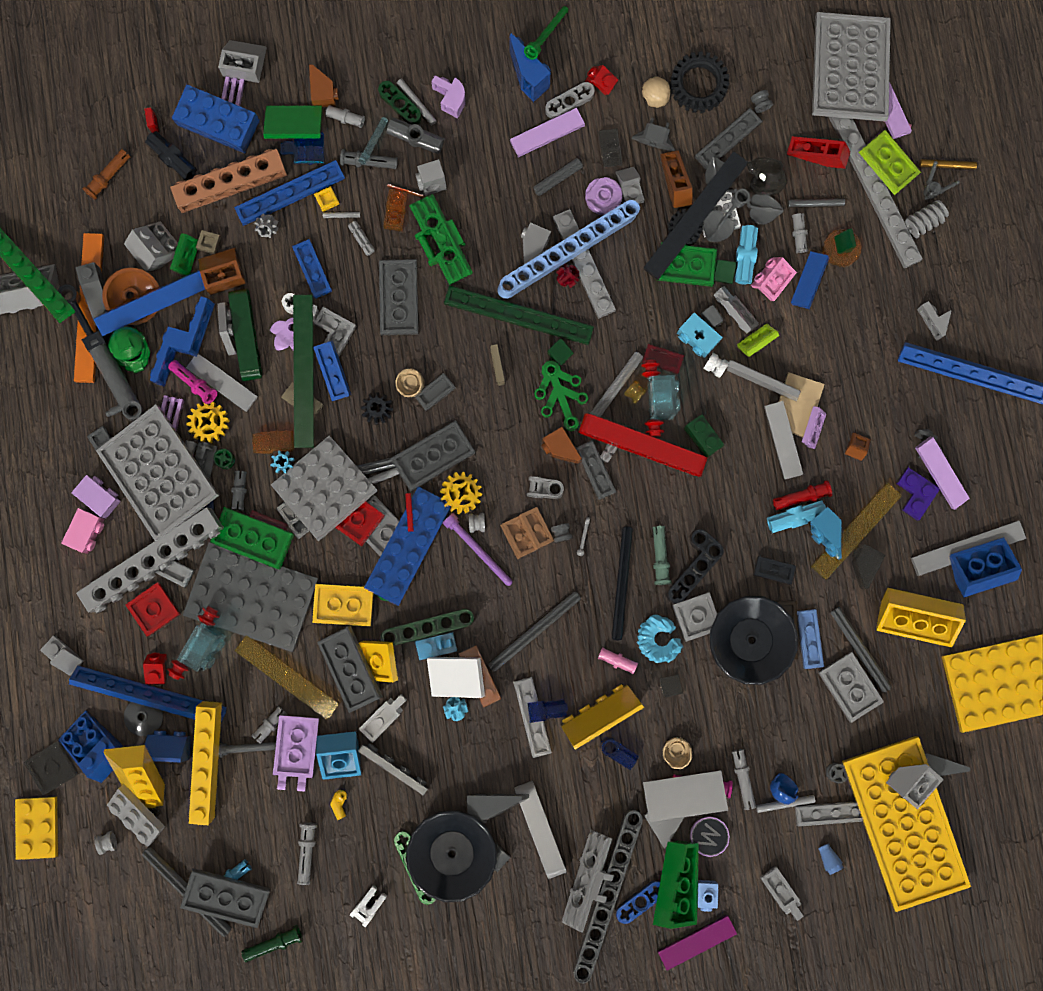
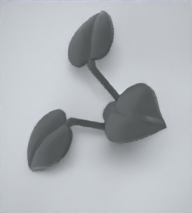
M716 157L711 159L706 169L705 181L707 185L725 163ZM728 189L727 192L734 193L731 198L733 206L725 215L719 210L711 211L703 222L706 239L710 242H720L727 239L735 228L734 221L727 217L736 207H743L746 203L747 207L751 208L749 212L751 219L760 225L770 223L783 213L784 210L775 199L767 194L758 193L750 199V194L746 189Z

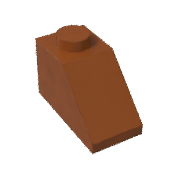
M309 65L311 101L313 106L328 107L331 105L335 107L336 100L339 99L338 88H335L333 81L314 65Z
M563 427L542 438L543 444H541V447L546 455L550 454L553 458L577 464L581 462L582 458Z

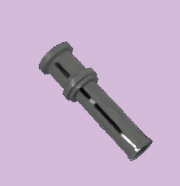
M341 149L340 166L348 164L356 165L359 168L365 165L397 170L398 157L363 154L359 150L351 152Z

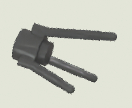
M934 161L929 178L926 181L927 186L923 191L925 200L934 199L939 194H943L946 190L960 183L957 180L945 187H941L938 182L933 181L932 179L938 164L937 161Z

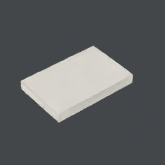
M427 658L431 695L433 697L483 698L485 696L481 658Z

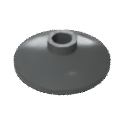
M130 702L124 712V722L128 730L133 734L147 736L160 728L163 722V711ZM140 713L145 715L143 721L139 719Z

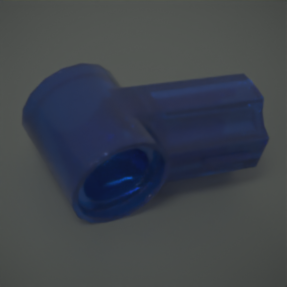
M565 700L527 703L530 723L567 716L568 708Z
M606 737L600 743V749L606 756L627 769L631 770L636 764L639 755L613 738ZM608 742L614 743V749L611 752L605 751V745Z

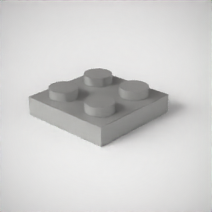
M710 593L672 605L685 642L710 634L717 615Z

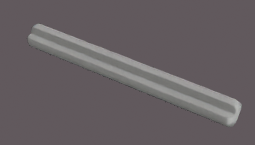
M635 352L590 414L601 417L642 361L643 356L640 353Z

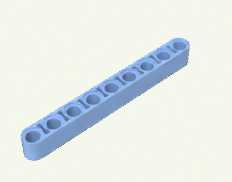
M634 200L624 202L501 279L497 288L498 294L502 298L514 296L631 223L640 211L639 204ZM626 209H630L633 214L628 213ZM611 218H615L618 223L612 222ZM596 227L601 228L603 233L598 232ZM580 237L587 238L588 242L582 241ZM565 246L571 247L573 251H567ZM550 256H555L558 261L551 260ZM539 265L543 270L538 271L534 266ZM518 275H525L527 280H521ZM508 284L512 290L504 289L503 285Z

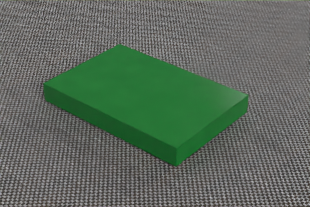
M266 106L264 139L321 138L322 106Z
M685 245L658 281L713 287L717 249Z

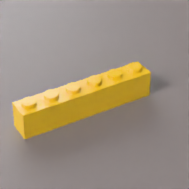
M202 701L196 706L189 824L209 825L215 818L222 703Z

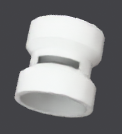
M712 353L703 369L708 372L712 371L716 377L720 378L729 362L725 359L721 360L717 354Z

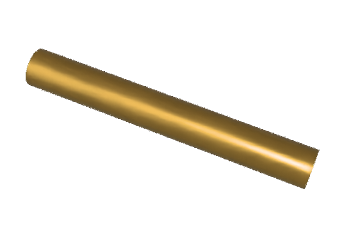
M920 159L919 162L920 167H932L934 161H937L936 168H977V162Z

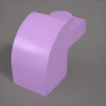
M434 76L432 89L445 95L441 101V110L458 118L465 106V91L462 83L455 78L451 84L444 77Z

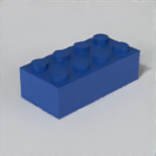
M187 84L172 116L173 121L178 126L242 153H246L260 121L255 112Z

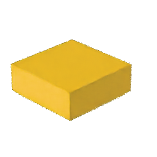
M331 186L314 194L323 212L339 205V201Z

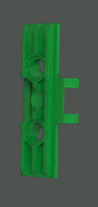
M431 194L409 205L422 230L415 235V238L419 240L429 260V266L439 264L449 285L473 274L460 246H465V242L461 238L455 222L452 219L446 221L434 195ZM431 218L437 219V226H428V220ZM429 235L435 239L439 247L440 253L436 256L426 239ZM452 252L455 254V257L452 260H446L444 258L447 254H450Z

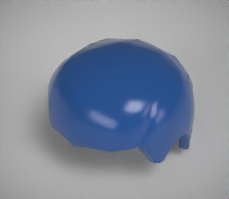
M779 773L771 781L770 791L778 802L789 805L799 797L798 795L796 796L799 790L797 785L787 775Z

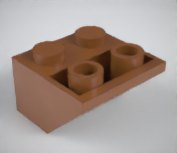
M235 248L198 259L203 284L210 295L246 284Z

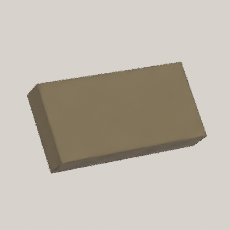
M491 345L490 351L497 385H505L498 345Z

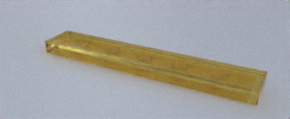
M886 483L842 532V558L840 560L835 556L832 558L825 551L811 567L822 578L827 580L902 495L889 483Z
M247 635L234 650L326 720H329L340 705Z

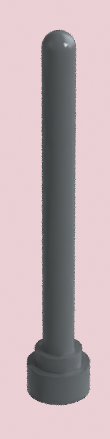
M219 742V758H223L228 753L275 750L276 742L227 745V743Z

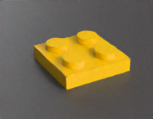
M359 642L375 680L392 683L398 681L393 642Z

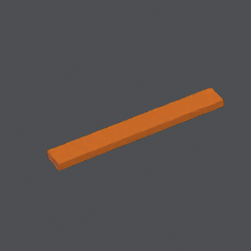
M83 234L81 266L94 262L100 267L102 272L103 234ZM80 286L81 299L79 307L95 333L98 331V327L95 326ZM78 321L74 382L95 383L96 363L81 340L87 337Z

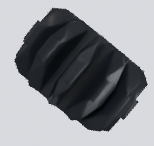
M376 392L375 398H373L372 394H369V401L363 399L366 405L361 406V410L365 411L362 416L364 418L368 417V423H371L373 419L375 425H378L380 419L383 424L386 423L384 417L390 419L391 415L387 412L393 411V407H388L392 404V401H386L387 395L385 394L380 398L379 392ZM375 405H378V407L382 406V408H379V412L375 411Z

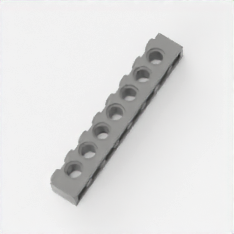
M206 507L158 541H154L76 594L88 613H100L107 608L106 605L110 602L115 603L122 599V594L125 592H132L139 587L138 584L145 580L146 582L154 578L156 571L168 569L172 566V561L183 559L192 548L194 550L204 545L203 541L209 537L213 539L218 536L220 530L224 527L212 508ZM199 525H202L204 527V531L201 535H198L197 533V527ZM185 535L188 541L183 546L180 540ZM167 546L171 548L169 556H166L164 553ZM150 557H153L155 559V563L152 567H150L148 564V560ZM135 567L139 571L137 577L132 575V570ZM118 578L122 580V586L120 588L116 586V581ZM102 589L106 592V596L103 599L100 597Z

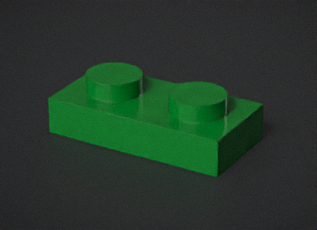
M181 233L170 267L171 270L183 276L190 274L197 253V239Z

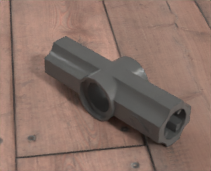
M394 117L390 120L386 131L389 135L409 142L413 147H421L436 154L441 152L445 141L444 138L423 130L419 125H411ZM415 133L420 135L418 138L411 137Z

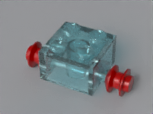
M646 360L645 364L641 365V367L645 368V372L642 375L649 380L650 420L645 423L646 426H649V430L645 433L651 437H660L661 433H664V430L660 429V425L664 424L661 420H672L680 411V400L676 399V393L679 392V382L675 380V375L658 376L661 374V372L657 371L660 363H656V360Z
M202 607L204 613L203 615H198L201 621L200 625L195 627L178 659L171 661L173 667L167 668L170 677L176 680L184 679L183 672L189 671L188 667L198 672L207 670V668L210 669L216 660L214 658L217 651L220 652L226 643L224 641L226 635L210 627L215 625L214 618L220 617L217 614L218 610L213 607Z

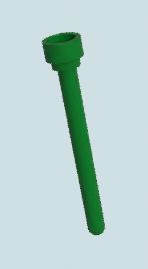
M566 6L559 10L535 42L527 44L524 48V54L527 58L534 60L541 52V45L567 14L568 8Z

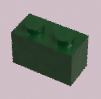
M702 414L684 428L702 455L707 458L724 446V443Z

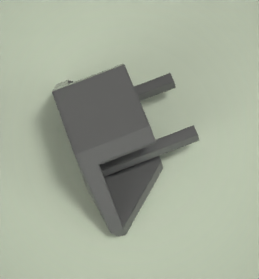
M651 118L650 123L646 124L644 131L632 136L633 140L645 145L675 151L668 137L670 132L668 122L665 127L652 124L654 118Z

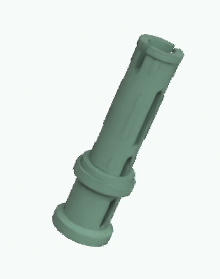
M665 526L652 527L656 561L653 565L656 573L654 585L672 584V580L669 578L670 564L667 562Z

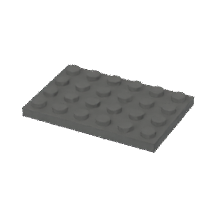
M209 542L183 616L200 621L198 615H203L202 607L207 608L210 606L218 610L217 614L220 616L219 618H214V626L294 652L315 592V584L318 583L319 579L285 567H281L278 570Z

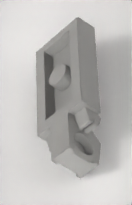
M725 286L714 294L717 301L725 307L726 312L736 320L740 329L744 330L746 334L759 325L758 321L737 296L733 297Z
M402 694L395 701L390 698L359 730L373 743L401 715L400 713L403 709L400 706L407 699Z
M776 866L760 876V879L783 912L786 914L791 912L797 921L804 917L798 909V906L801 905L799 898Z

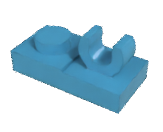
M453 632L415 641L419 660L457 651Z

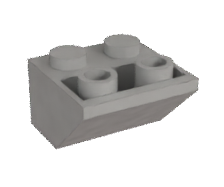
M229 40L222 49L218 66L222 76L259 83L266 46Z
M160 221L132 229L124 245L146 272L162 268L173 259L178 243Z

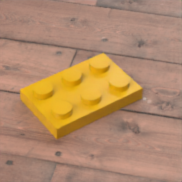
M315 584L312 623L371 626L374 593L364 589V587Z
M57 797L15 799L16 860L58 857Z

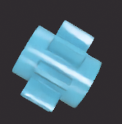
M279 450L276 457L271 456L274 459L271 467H277L276 473L278 474L281 470L286 474L288 469L293 468L291 462H294L295 459L288 458L290 455L288 451L284 455ZM282 458L287 461L283 467L279 464Z
M459 697L449 698L446 701V705L443 706L446 718H451L453 721L462 720L465 717V713L468 712L465 699L460 700Z

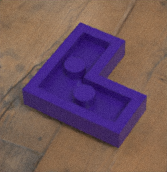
M909 467L905 469L896 483L912 494L902 511L917 521L921 519L940 490L939 487Z

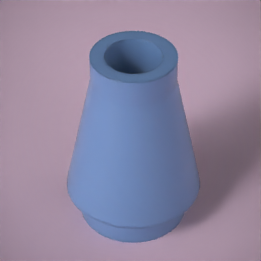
M829 843L818 848L825 871H828L829 875L844 868L842 860L833 851Z

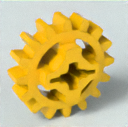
M212 402L210 406L205 403L204 406L197 404L198 409H191L193 415L187 416L191 420V422L187 423V426L192 427L189 433L194 434L196 440L200 438L202 443L206 439L209 443H212L213 438L220 441L219 435L225 436L226 434L223 430L229 429L225 425V423L230 422V419L225 417L228 413L222 411L223 407L221 405L216 407L215 402ZM207 419L211 422L210 425L205 423Z
M455 472L453 477L449 475L446 478L448 482L444 481L442 483V486L445 488L440 490V493L444 494L441 500H446L444 506L450 505L451 512L457 509V514L462 513V510L466 514L469 512V508L474 510L476 508L475 504L478 505L481 502L477 498L482 496V493L478 492L482 487L476 486L477 479L471 480L472 474L465 477V472H462L460 476ZM456 481H463L461 484H453ZM463 488V490H462V491H463V492H462L463 496L459 498V496H460V495H459V494H460V491H459V490H461V489ZM463 501L466 503L469 502V504L460 505V503Z

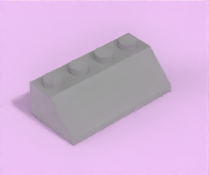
M55 264L38 267L37 269L58 291L60 285ZM15 273L0 275V314L16 313L19 310L35 309L43 305Z

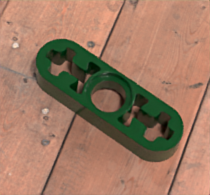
M381 82L378 87L380 97L406 123L418 125L421 121L420 110L392 82ZM384 88H390V92L393 95L392 99L391 95L388 92L384 93ZM398 99L405 101V105L401 108L395 106V101ZM409 109V112L413 115L416 113V119H409L410 116L406 110Z

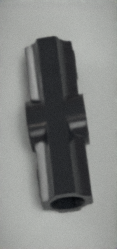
M157 131L151 132L147 136L145 143L159 155L158 157L170 169L173 168L186 181L195 176L196 167L184 157L183 153L174 144H170Z

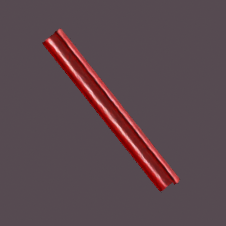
M407 493L405 496L408 532H414L411 493Z

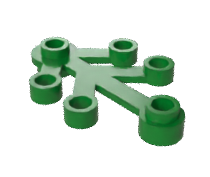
M548 361L542 366L544 378L534 393L537 400H543L546 396L545 390L551 381L553 390L546 406L541 409V415L544 418H549L552 415L553 406L558 398L565 417L564 428L570 432L575 431L578 428L579 421L575 416H572L565 396L576 400L580 405H584L588 401V395L583 392L577 393L562 386L559 379L569 382L572 387H578L581 384V378L578 375L572 376L561 371L558 363ZM553 367L555 371L554 373H549L547 369ZM577 378L579 383L573 384L572 379ZM542 391L544 395L543 397H538L536 393ZM585 396L586 400L581 402L579 397ZM544 409H549V410H550V414H549V415H545V414L543 413V410H544ZM574 420L575 424L569 426L568 421Z

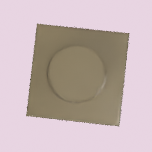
M201 230L196 246L197 250L216 254L221 236Z

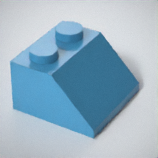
M356 732L317 736L316 755L323 780L362 775Z

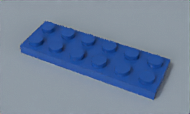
M420 487L416 489L412 497L414 532H408L407 510H405L364 589L399 606L451 508L450 505L444 506L446 500H441L440 497Z

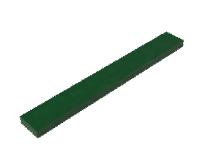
M450 285L444 301V305L585 345H589L594 326Z
M293 295L294 448H314L313 295Z

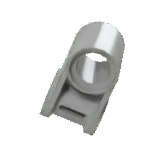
M529 477L530 488L527 493L528 497L559 499L562 497L564 486L560 481L541 477ZM553 485H558L561 488L558 494L550 492V488Z

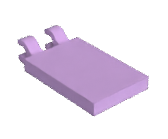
M279 715L273 775H279L278 790H285L286 777L292 776L298 777L297 791L305 792L306 778L313 777L319 718Z

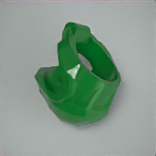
M122 327L115 330L108 346L117 363L133 373L145 370L144 367L148 364L150 350L143 332H139L133 327ZM142 351V353H141V355H140V357H139L138 359H136V360H134V361H126V360H131L132 358L138 356V355L140 354V352Z

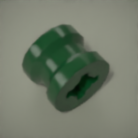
M220 449L215 452L213 460L218 467L227 470L234 466L235 456L227 449Z

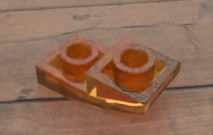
M389 189L383 224L384 229L403 230L408 191Z
M271 431L252 435L253 453L272 454L273 451L294 450L293 431Z

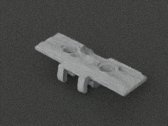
M590 830L582 857L579 860L578 873L573 887L570 888L571 893L562 918V923L582 933L593 900L606 903L607 896L599 894L602 881H612L614 875L608 874L603 870L612 838L594 830ZM583 897V902L579 905L578 902Z

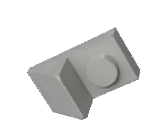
M630 167L616 171L624 202L634 200L638 204L644 203V196L639 183L641 178L636 169Z
M929 301L921 305L917 310L936 341L946 335L951 310L938 317L937 309Z
M53 635L40 650L51 660V665L70 676L76 667L84 662L56 635Z

